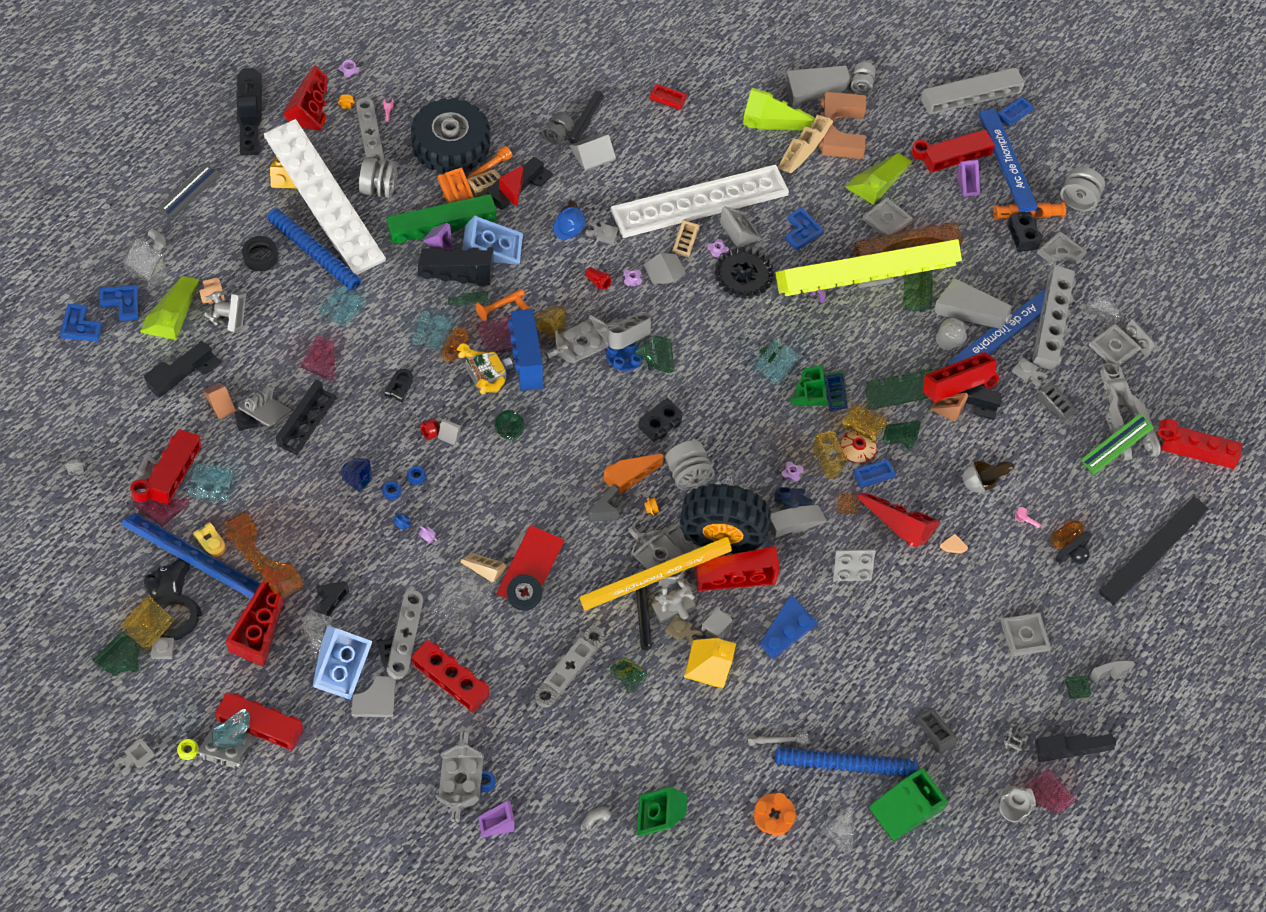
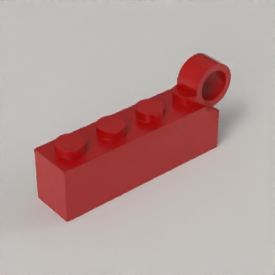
M985 129L951 140H944L934 145H929L925 140H916L913 143L911 155L915 159L923 160L929 172L932 173L959 165L961 161L976 160L992 155L995 144Z
M982 352L925 374L923 393L934 402H937L980 384L986 389H991L999 381V374L995 372L997 360L986 352Z
M1163 419L1159 422L1158 435L1162 437L1160 445L1162 451L1234 469L1241 459L1243 445L1241 442L1179 427L1178 422L1172 419Z
M178 429L175 436H171L167 449L163 450L159 463L154 465L150 478L146 480L139 479L131 484L130 490L133 500L145 502L151 497V500L169 505L201 448L200 435ZM139 489H145V490H146V491L141 492V493L136 492V491L139 490Z

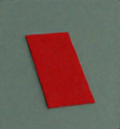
M530 525L496 594L507 599L506 590L508 584L519 575L533 576L542 587L565 540ZM528 589L519 591L521 592V597L529 596Z

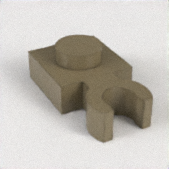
M678 615L674 616L665 629L667 634L681 642L684 638L688 639L691 645L693 643V636H698L699 638L703 636L702 632L691 630L693 624Z

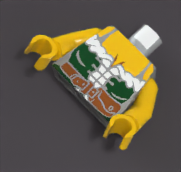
M461 343L457 348V351H461L459 357L464 358L466 356V369L480 394L499 392L506 381V370L513 368L511 359L508 357L500 361L495 352L475 351L470 349L467 344Z

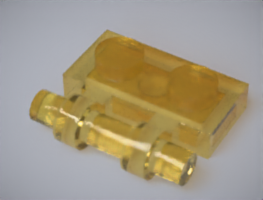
M854 404L844 417L841 425L875 442L883 428L886 427L888 420L882 418V415L878 413L874 414L868 411L863 405L860 407Z

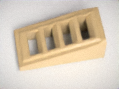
M495 169L467 179L474 197H480L487 193V189L497 181L491 176L494 175L497 179L501 177Z
M682 220L672 253L689 258L700 225ZM684 230H687V231L693 232V234H689V233H686V232H683V231H684ZM682 235L691 238V240L682 238ZM682 241L689 243V246L681 244L679 242ZM681 247L688 250L687 252L678 250L677 248Z
M472 552L461 559L462 564L490 582L499 579L507 566L503 562Z

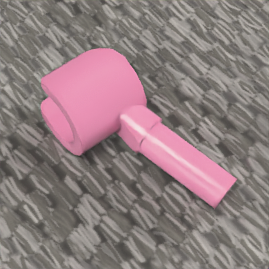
M384 99L383 106L386 110L385 122H390V113L394 109V100L392 99L391 103H386V99Z
M1019 507L1018 511L1015 512V519L1017 521H1026L1037 528L1040 527V523L1026 516L1027 509Z

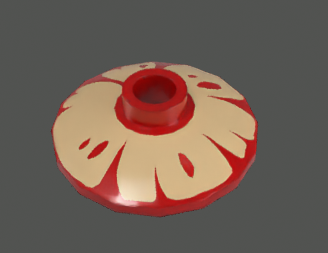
M852 431L842 437L840 450L849 461L865 463L875 457L877 444L868 433Z

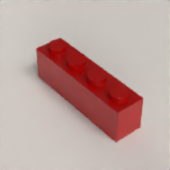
M226 692L215 712L218 722L293 751L304 730L299 718L292 715L289 717L285 716L275 708H265L257 701L253 700L250 702L245 700L243 696L237 693L230 694Z

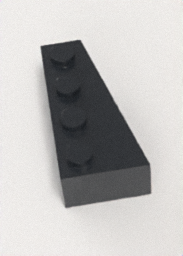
M487 247V250L471 248V251H462L461 248H454L451 251H447L445 248H422L418 263V276H422L425 279L438 278L442 281L452 280L462 284L475 283L479 286H490L494 270V247Z

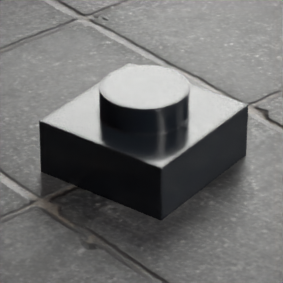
M244 411L234 412L239 431L258 427L254 417L246 414Z

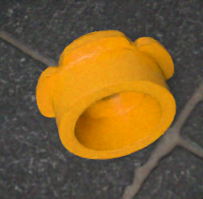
M341 95L338 104L342 109H351L355 101L351 95Z
M648 497V502L644 503L648 514L651 513L655 516L654 514L659 512L655 497L651 499Z

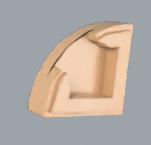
M956 534L940 545V548L946 552L963 553L968 550V547Z

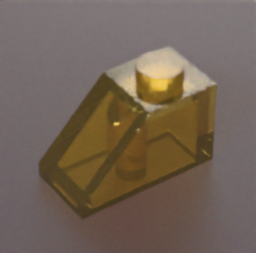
M550 306L544 311L539 312L536 317V328L554 340L555 331H558L559 334L565 329L566 308L564 306Z

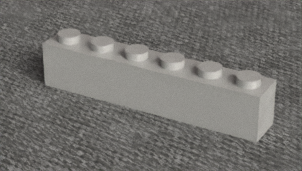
M1015 67L957 82L945 83L936 87H929L923 90L921 101L930 115L1021 93L1025 82Z

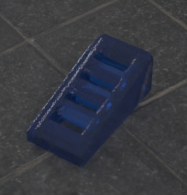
M843 373L825 375L829 412L848 409ZM834 383H840V384H841V385H836V386H830V384H834ZM841 389V391L831 393V390ZM842 395L841 398L832 399V396ZM843 401L841 405H832L834 402Z

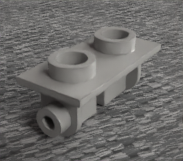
M1131 319L1123 331L1141 346L1140 351L1147 357L1151 351L1155 352L1159 348L1157 346L1158 343L1154 342L1146 334L1139 322L1136 323L1134 319Z

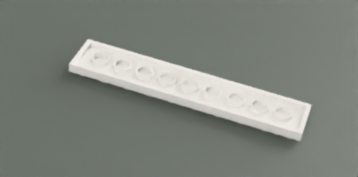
M292 120L264 133L266 141L346 266L358 275L385 262L386 258L297 120Z
M772 165L611 206V212L622 238L680 224L682 220L691 221L722 212L724 206L738 209L788 196L789 190L777 166Z

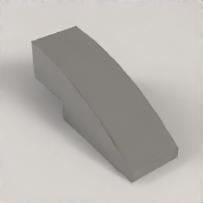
M818 505L800 506L772 513L769 528L774 537L777 538L788 533L795 534L823 524L827 520Z

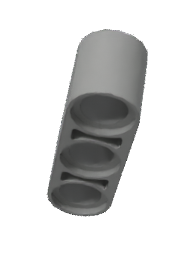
M639 312L609 327V347L617 350L623 349L648 336L651 333V315L646 312Z

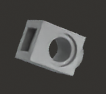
M717 608L702 624L701 632L709 639H722L731 629L733 620L727 612Z

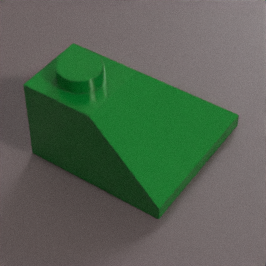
M668 787L639 795L637 836H644L674 827L687 814V794L673 787Z

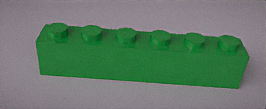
M489 194L386 217V222L392 244H402L412 239L420 240L426 237L434 227L445 223L450 224L451 232H455L465 228V225L474 216L491 222L497 221V210L492 196Z

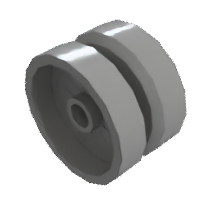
M1088 167L1074 168L1069 172L1060 192L1061 199L1071 208L1082 212L1091 211L1097 206L1105 187V181L1101 174Z

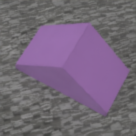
M978 160L961 161L956 178L963 197L980 195Z
M450 224L439 225L429 232L424 241L430 248L451 250L453 243Z
M506 801L478 817L482 837L514 831V817L510 801Z

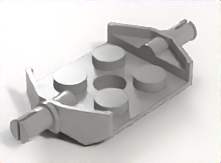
M589 315V320L559 334L558 331H555V347L546 351L545 356L549 359L558 355V357L561 356L566 362L576 363L608 348L609 327L618 323V321L615 319L609 323H604L598 318ZM584 339L587 341V344L580 345L577 341Z
M633 526L628 531L636 539L631 557H635L646 569L683 555L661 530L640 533ZM657 552H663L666 555V557L663 559H659L655 556V554ZM686 570L658 581L659 586L682 581L684 584H688L690 588L692 587L685 579Z
M460 732L459 744L441 753L443 760L439 795H436V798L452 809V822H460L461 810L473 806L480 800L484 756L481 752L468 745V732ZM461 775H466V781L458 784L457 778Z

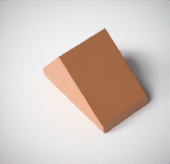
M217 383L202 390L218 420L236 412L228 391L223 384Z
M959 393L933 402L930 410L956 422L964 409L968 394Z

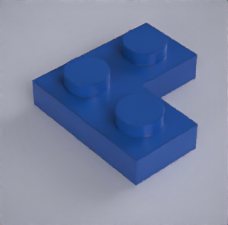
M802 207L787 217V220L796 229L787 234L785 240L796 251L824 234V229Z
M138 286L100 288V306H119L120 321L139 320Z
M68 303L60 336L62 339L99 342L103 327L102 323L85 321L88 311L87 305Z

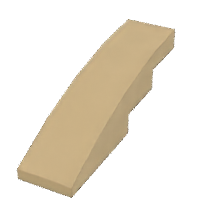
M817 115L810 128L805 126L799 139L793 138L777 168L788 173H792L815 150L833 121L828 117Z

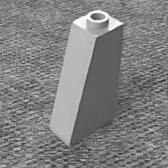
M847 66L787 71L785 82L791 106L797 107L823 98L825 92L838 93L848 89L849 83L852 82L851 72H848Z
M954 278L936 301L935 313L949 318L1002 329L1005 323L1008 324L1012 318V306Z

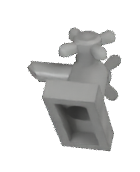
M226 290L216 291L210 296H206V301L214 299L215 306L214 311L211 310L210 314L204 313L205 317H208L216 326L218 322H224L223 319L219 318L220 315L229 317L228 331L236 332L242 329L246 301L245 292L239 291L231 294V301L224 302L221 298V295L227 294Z
M679 581L678 584L682 589L671 591L667 595V588L664 587L662 594L655 597V600L658 602L651 604V608L660 623L674 618L675 615H680L682 619H687L689 616L687 612L696 608V604L693 601L695 596L692 594L688 584Z

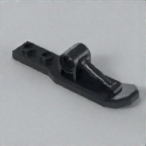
M243 68L237 75V122L240 126V155H258V127L262 121V77L255 68Z

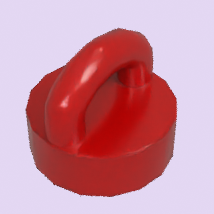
M431 419L422 422L420 430L427 440H431L439 434L440 425L437 420Z

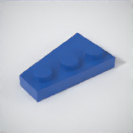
M790 595L760 642V646L774 659L817 626L818 622Z

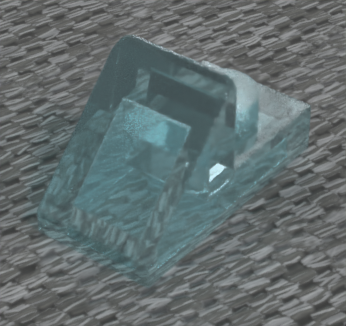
M242 709L212 730V746L245 747L244 732L250 728L249 712Z

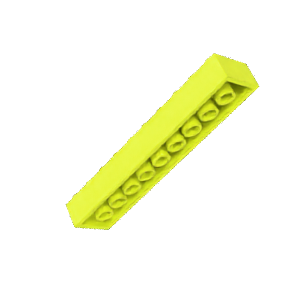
M957 239L792 268L775 273L779 294L785 293V296L800 294L801 290L803 293L817 291L818 287H820V290L834 288L836 283L837 287L853 284V280L854 284L956 266V262L962 261L959 240Z

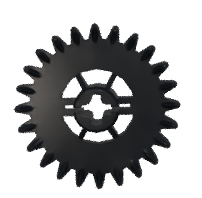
M736 247L735 254L729 250L728 256L723 253L722 258L718 259L714 274L716 275V281L719 282V286L724 287L723 291H729V295L736 294L737 298L742 295L744 299H746V296L753 298L754 294L760 296V292L765 293L766 289L770 288V283L773 282L774 271H772L773 265L768 266L770 263L769 259L764 261L765 254L759 258V251L753 255L752 248L746 253L745 247H743L740 253Z

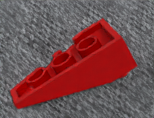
M316 65L311 68L287 104L283 115L288 121L296 119L301 128L320 131L326 120L323 107L327 106V101L324 100L323 94L327 93V76Z
M865 492L857 496L900 538L906 540V543L910 546L918 547L926 544L940 524L939 520L918 511L917 513L906 512L905 506L895 504L890 506L888 500Z

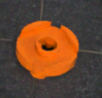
M772 793L758 800L754 808L753 817L755 824L761 831L779 836L787 833L793 826L796 819V810L793 803L784 794ZM771 810H775L780 813L778 815V819L769 816L771 814Z

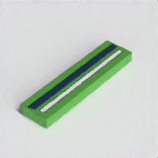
M1140 413L1083 457L1081 462L1094 475L1154 429V427Z

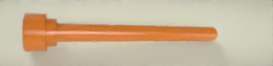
M507 146L500 148L497 156L469 174L466 179L485 173L500 161L503 162L511 159L513 155Z

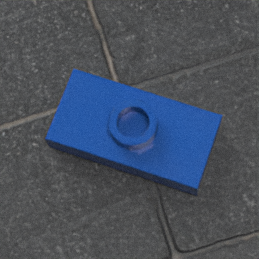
M1020 97L998 112V115L1010 127L1032 112L1034 106L1023 97Z
M889 459L853 470V475L860 489L895 478L896 476Z

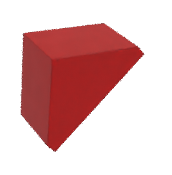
M521 166L499 178V189L515 206H518L523 181V167Z

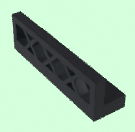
M318 380L313 382L276 435L278 447L298 455L334 403L337 396L323 390L322 382ZM321 395L330 398L327 403L319 405L318 399ZM318 409V417L309 419V412ZM308 424L309 430L299 434L298 428L300 425ZM299 439L300 443L296 449L287 445L290 440Z

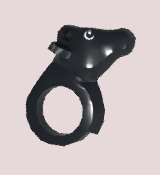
M180 558L170 565L159 567L152 574L146 575L144 579V586L150 594V624L153 631L161 638L183 639V637L193 631L197 625L198 617L202 616L201 608L197 602L182 594L185 575L190 570V564ZM179 604L187 607L190 611L188 622L183 627L175 630L163 627L159 623V616L163 609L170 605Z

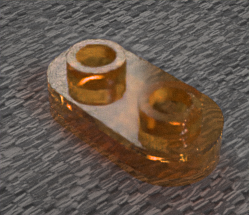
M454 328L441 349V356L446 361L452 362L459 357L461 351H457V348L461 343L466 344L469 339L465 329Z
M1071 521L1051 535L1052 546L1062 549L1085 532L1084 524L1081 521Z

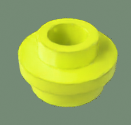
M191 739L183 740L177 747L179 757L184 760L195 758L199 750L198 744ZM187 747L192 748L191 752H184Z

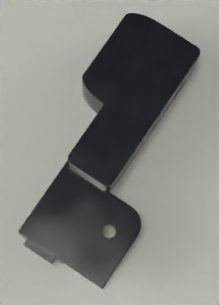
M534 156L523 166L521 192L530 182L536 186H543L553 176L552 172L544 168V163ZM499 179L487 189V195L491 194L494 205L499 209L504 210L511 203L499 189Z
M200 341L173 364L169 365L165 362H160L144 375L147 387L160 398L195 371V368L200 373L207 374L220 364L221 360L212 353V348L209 345Z
M977 386L960 392L968 394L966 403L975 404L973 410L975 415L995 420L997 408L1000 407L1002 400L1000 392Z
M1060 734L1035 740L1038 762L1115 750L1116 739L1115 737L1113 738V734L1087 738L1086 734L1070 737Z

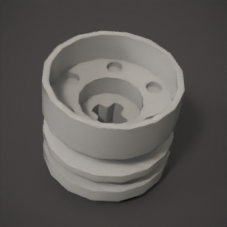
M365 157L360 171L359 193L372 196L377 188L379 197H383L385 193V197L391 199L398 178L396 161H390L388 165V161L383 160L379 167L377 158Z
M692 440L680 443L666 454L665 460L670 471L673 472L672 476L676 486L681 490H689L704 485L714 476V469L700 441Z

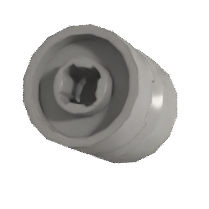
M861 62L855 66L851 82L853 92L863 95L872 92L876 69L872 64Z

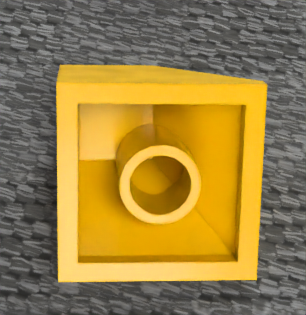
M719 638L693 640L684 678L724 688L732 664L736 643Z

